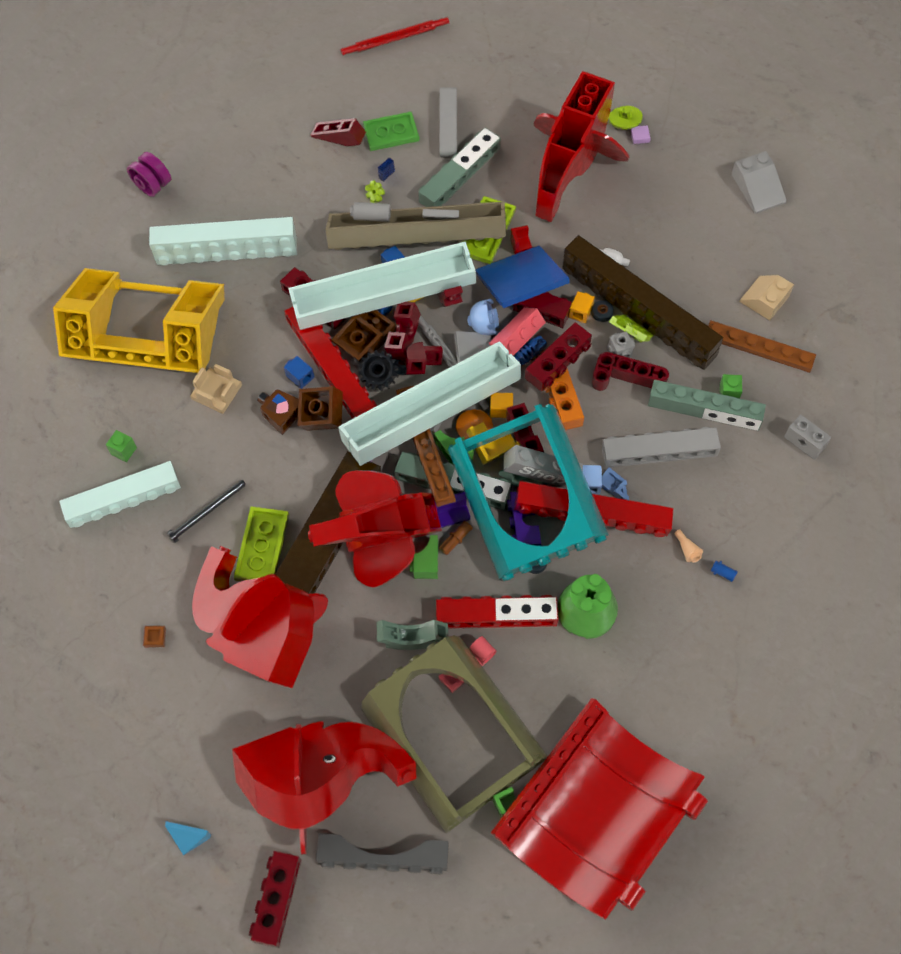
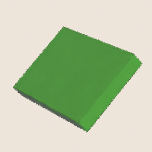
M412 111L363 121L370 151L419 141Z

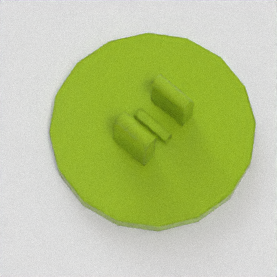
M620 106L615 108L609 116L612 126L618 129H632L637 127L643 119L642 112L634 106Z

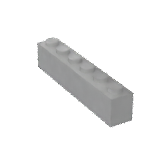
M703 427L697 430L684 429L678 432L665 431L659 434L646 433L639 436L627 435L620 438L608 437L603 439L602 443L605 468L718 456L721 449L717 428Z

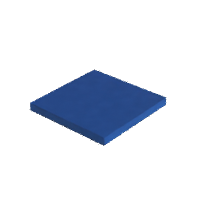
M540 245L475 269L478 278L502 308L570 283L569 277Z

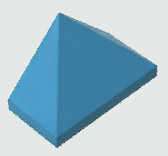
M167 821L165 827L183 855L206 842L211 837L207 830Z

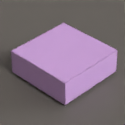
M648 125L637 126L630 130L633 144L650 143L651 138Z

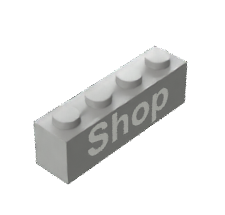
M518 445L513 446L504 453L503 471L567 488L554 455ZM579 463L583 471V463Z

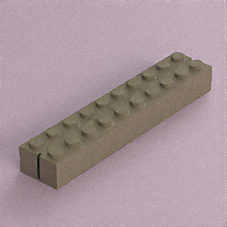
M505 201L391 209L390 222L354 220L353 216H350V212L329 214L325 229L328 249L341 250L349 247L357 249L364 246L373 248L379 245L394 246L396 244L411 245L413 243L428 244L436 241L445 243L451 240H483L484 238L500 239L506 237ZM423 209L459 210V219L425 221L423 219Z

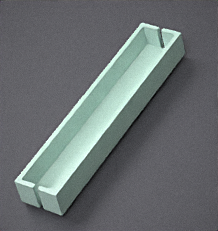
M461 242L288 289L299 329L302 330L441 293L443 290L457 286L463 287L476 283V271L466 242Z
M499 341L340 425L338 428L341 441L361 466L520 380L521 364L512 354H509V351Z

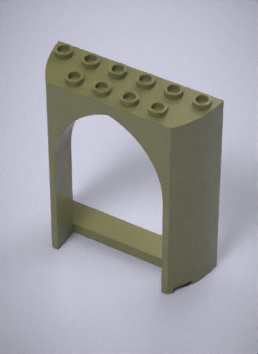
M455 635L446 637L438 643L430 644L426 648V652L412 657L408 665L394 670L393 675L387 680L382 679L377 682L375 688L368 692L361 702V709L371 725L394 739L416 762V779L412 780L411 783L445 833H448L493 800L494 795L509 788L543 763L548 757L462 638ZM421 674H445L469 685L482 698L526 759L457 811L411 746L403 727L402 703L406 689L411 680Z

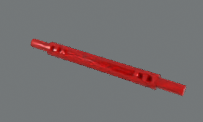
M445 17L435 21L429 20L356 42L355 45L340 49L341 54L346 55L356 51H365L435 30L436 27L449 24V18Z

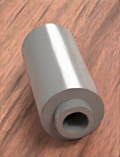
M354 202V205H351L350 216H353L354 220L390 222L391 204Z

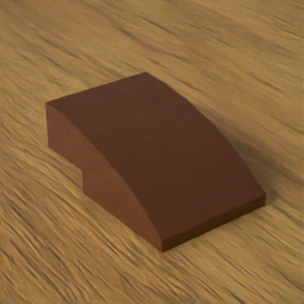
M377 310L354 315L333 337L332 342L360 362L362 358L368 357V353H374L375 350L379 349L386 342L389 332H396V324Z

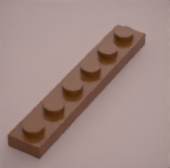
M712 320L709 322L708 327L723 336V345L809 373L812 370L817 354Z

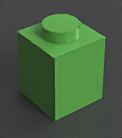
M723 374L719 385L720 394L740 398L742 394V375Z
M118 430L113 433L106 443L110 454L126 463L137 448L132 437Z

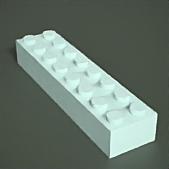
M293 217L150 227L149 245L157 265L297 255V236Z

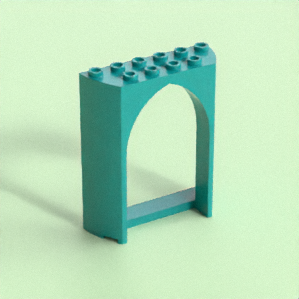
M538 404L534 406L535 411L464 441L459 437L455 439L456 444H452L448 448L449 455L499 580H510L518 572L522 574L530 572L535 565H547L551 563L550 559L564 558L570 555L569 552L574 549L577 551L588 548L587 544L594 541L596 544L607 540L606 536H609L557 409L551 404L545 407ZM540 421L565 479L569 495V509L566 522L558 537L549 546L525 544L511 537L500 527L492 513L468 451Z

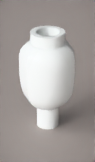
M610 248L601 250L619 264L629 265L630 260L623 258L619 251Z

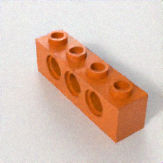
M567 368L562 376L555 378L551 387L544 389L546 393H549V404L556 407L565 430L581 427L584 423V415ZM567 407L569 410H563L562 408Z

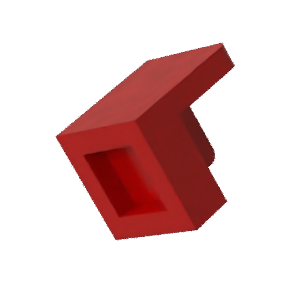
M528 225L511 229L510 241L515 254L532 248L528 236Z

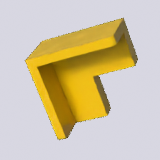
M484 422L474 427H469L466 433L471 438L488 430ZM509 434L475 448L484 465L504 455L513 446H519L520 444L519 442L515 443L513 437Z

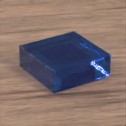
M390 157L378 167L379 179L383 182L395 172L394 160Z

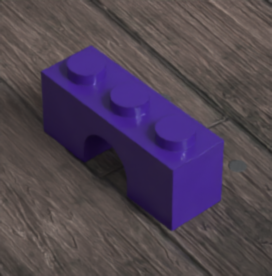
M510 492V499L507 500V509L512 512V517H509L510 529H514L515 534L512 537L525 544L541 546L539 525L529 526L523 522L525 517L535 514H523L514 510L516 492Z

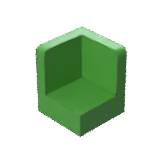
M513 787L493 796V803L501 818L516 799Z

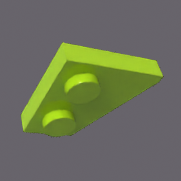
M626 315L612 316L609 321L621 330L627 331L635 340L641 343L650 341L653 337V334Z

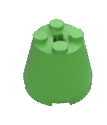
M598 574L581 576L562 591L557 606L558 618L562 626L569 633L586 637L585 639L597 638L607 633L612 628L618 613L617 601L610 586Z

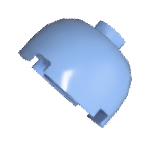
M491 298L476 302L470 310V316L467 317L469 326H472L473 330L481 335L490 336L498 334L495 328H499V318L496 308L493 309L491 304H494Z

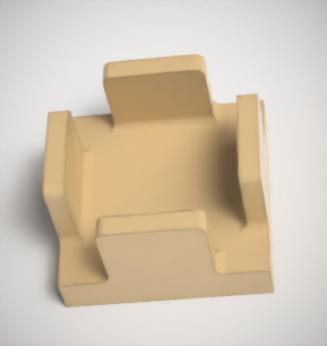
M215 364L213 368L209 367L207 372L204 368L200 369L193 380L195 389L190 397L192 400L224 414L241 388L242 383L233 378L230 370Z

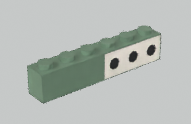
M487 128L477 132L474 138L467 142L459 153L453 156L451 161L444 164L441 170L434 174L426 185L421 186L418 191L419 203L425 207L442 206L500 149L501 137Z
M654 380L648 406L759 431L763 422L766 404Z
M402 452L395 469L396 480L430 489L419 456L412 452ZM447 462L443 463L453 493L464 492L454 465ZM477 473L489 506L505 511L507 500L512 491V483L503 478H493L486 473Z

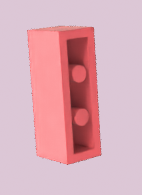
M523 308L489 344L491 346L500 341L509 351V354L514 356L546 322L537 308Z

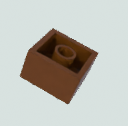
M333 386L299 389L297 426L307 431L339 429L338 427L342 425L343 392Z

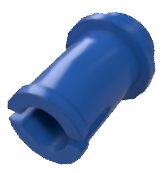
M721 560L720 562L715 561L710 570L714 572V575L718 574L730 580V582L734 580L738 572L722 564Z

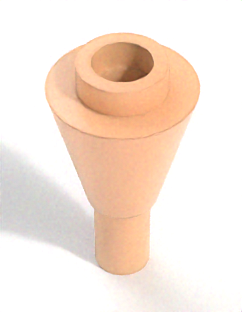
M677 530L674 534L680 541L686 561L692 563L699 561L702 558L703 550L686 538L681 530Z

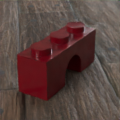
M415 302L397 304L394 313L396 332L388 333L384 346L387 354L393 356L392 359L406 360L407 348L413 344L421 316Z
M525 403L507 408V422L529 413ZM532 426L512 433L515 442H519V446L544 453L538 435H534Z

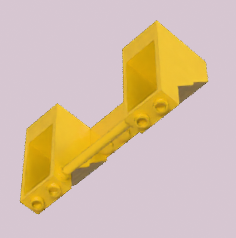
M84 268L53 307L59 356L198 373L201 368H206L210 360L218 312L225 300L224 284L189 280L184 288L122 281L119 272ZM121 288L179 295L163 319L164 341L106 335L113 299Z

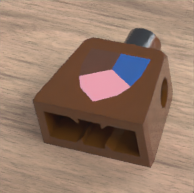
M275 390L271 396L265 392L258 396L257 401L263 404L260 408L262 416L283 435L298 418V398L281 390Z

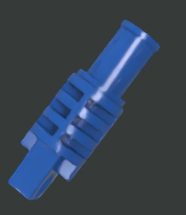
M539 335L523 345L514 357L521 366L525 365L547 346V342Z

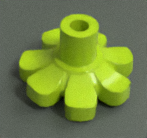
M370 181V185L365 186V190L369 191L366 193V196L370 198L371 203L382 201L381 195L385 194V190L380 182Z

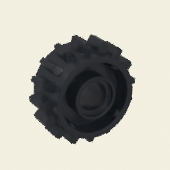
M375 350L374 354L368 353L367 358H362L363 363L359 364L361 371L358 374L363 376L360 380L363 383L366 382L365 386L367 388L371 386L373 391L377 388L383 391L385 387L390 389L389 385L391 383L395 384L394 379L399 377L396 373L399 367L395 366L397 361L392 359L393 356L391 354L386 356L385 351L379 353ZM378 367H383L382 373L375 375V370Z

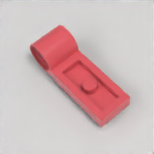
M483 636L475 640L469 648L482 666L497 652ZM440 674L438 676L439 680L451 693L465 683L449 675Z

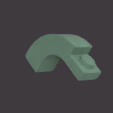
M384 620L376 622L377 642L386 644V648L426 649L430 644L438 643L442 639L449 637L448 624L437 620H431L418 625H399Z

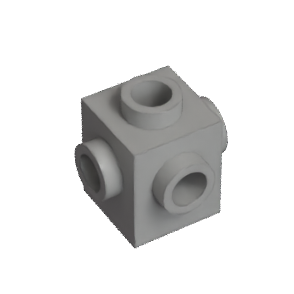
M627 331L613 334L609 338L607 345L608 352L628 358L632 357L633 349L635 348V342L632 337H629Z

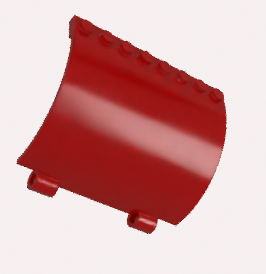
M591 698L500 819L491 834L524 864L561 893L583 908L606 920L618 901L629 910H634L646 892L638 884L641 877L682 818L686 815L696 820L708 803V800L696 791L705 778L703 774L684 768L645 745L613 719L596 699Z

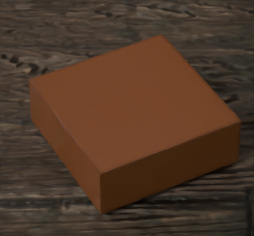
M145 626L143 646L165 647L166 627Z

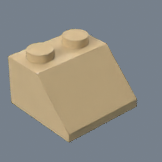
M779 275L759 276L740 299V302L766 319L771 320L789 298L794 284Z

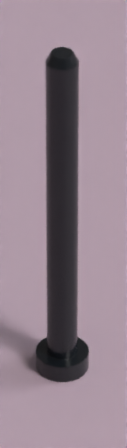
M244 480L237 482L174 531L169 530L167 532L169 538L174 543L179 541L178 537L245 487L246 483Z

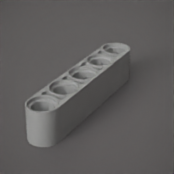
M457 87L440 88V157H453L457 153Z

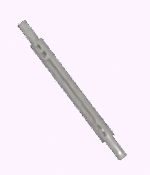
M420 316L419 325L423 329L422 332L433 346H442V358L449 367L458 364L457 359L441 340L437 332ZM485 399L478 402L485 412L490 409V405Z

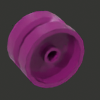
M144 152L138 157V162L133 161L126 170L130 179L142 192L150 197H154L160 192V187H165L172 178L168 169L155 155L150 152Z

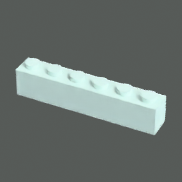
M171 461L60 500L59 502L65 521L72 528L80 527L92 520H99L108 514L118 513L127 507H135L141 502L154 500L160 495L173 493L181 487Z

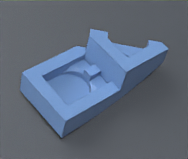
M609 467L602 475V488L616 498L629 500L626 489L627 480H624Z

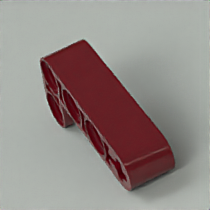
M603 352L599 355L594 369L592 386L598 391H603L608 387L610 378H615L652 389L654 380L668 382L669 372L662 366L610 352Z

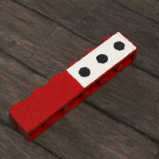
M508 595L501 596L500 598L482 596L479 599H472L469 596H464L460 599L442 597L441 599H436V620L448 624V629L557 626V597H552L551 595H542L540 597L523 595L520 598H512V596Z

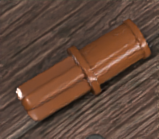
M463 521L454 532L449 533L450 536L440 545V551L448 555L458 544L462 543V539L473 529L468 522Z

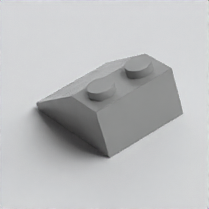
M766 151L734 163L731 175L755 214L787 202L775 165Z

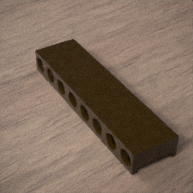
M346 452L276 572V575L284 583L297 587L308 594L316 592L344 542L314 546L309 540V526L340 517V513L343 510L337 500L335 490L339 480L345 473L356 470L381 472L380 465L368 461L360 466L352 453Z

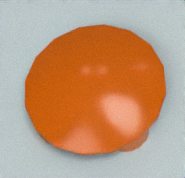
M472 409L465 411L457 419V433L466 440L469 438L466 433L469 427H474L484 422L487 430L493 428L492 419L482 410Z

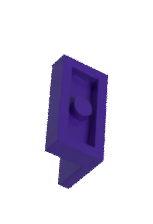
M465 492L454 494L456 502L437 507L441 528L471 520Z

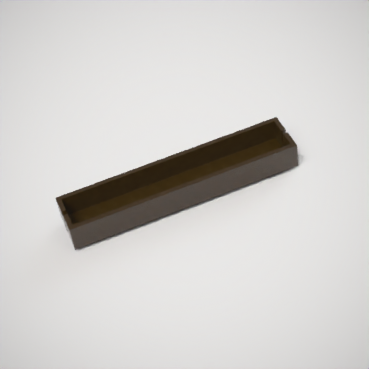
M580 235L565 247V259H563L562 269L568 275L578 279L582 285H586L596 295H600L611 305L617 307L622 314L628 315L637 324L642 325L651 334L660 338L664 344L671 346L681 356L688 358L696 367L705 370L718 356L723 336Z

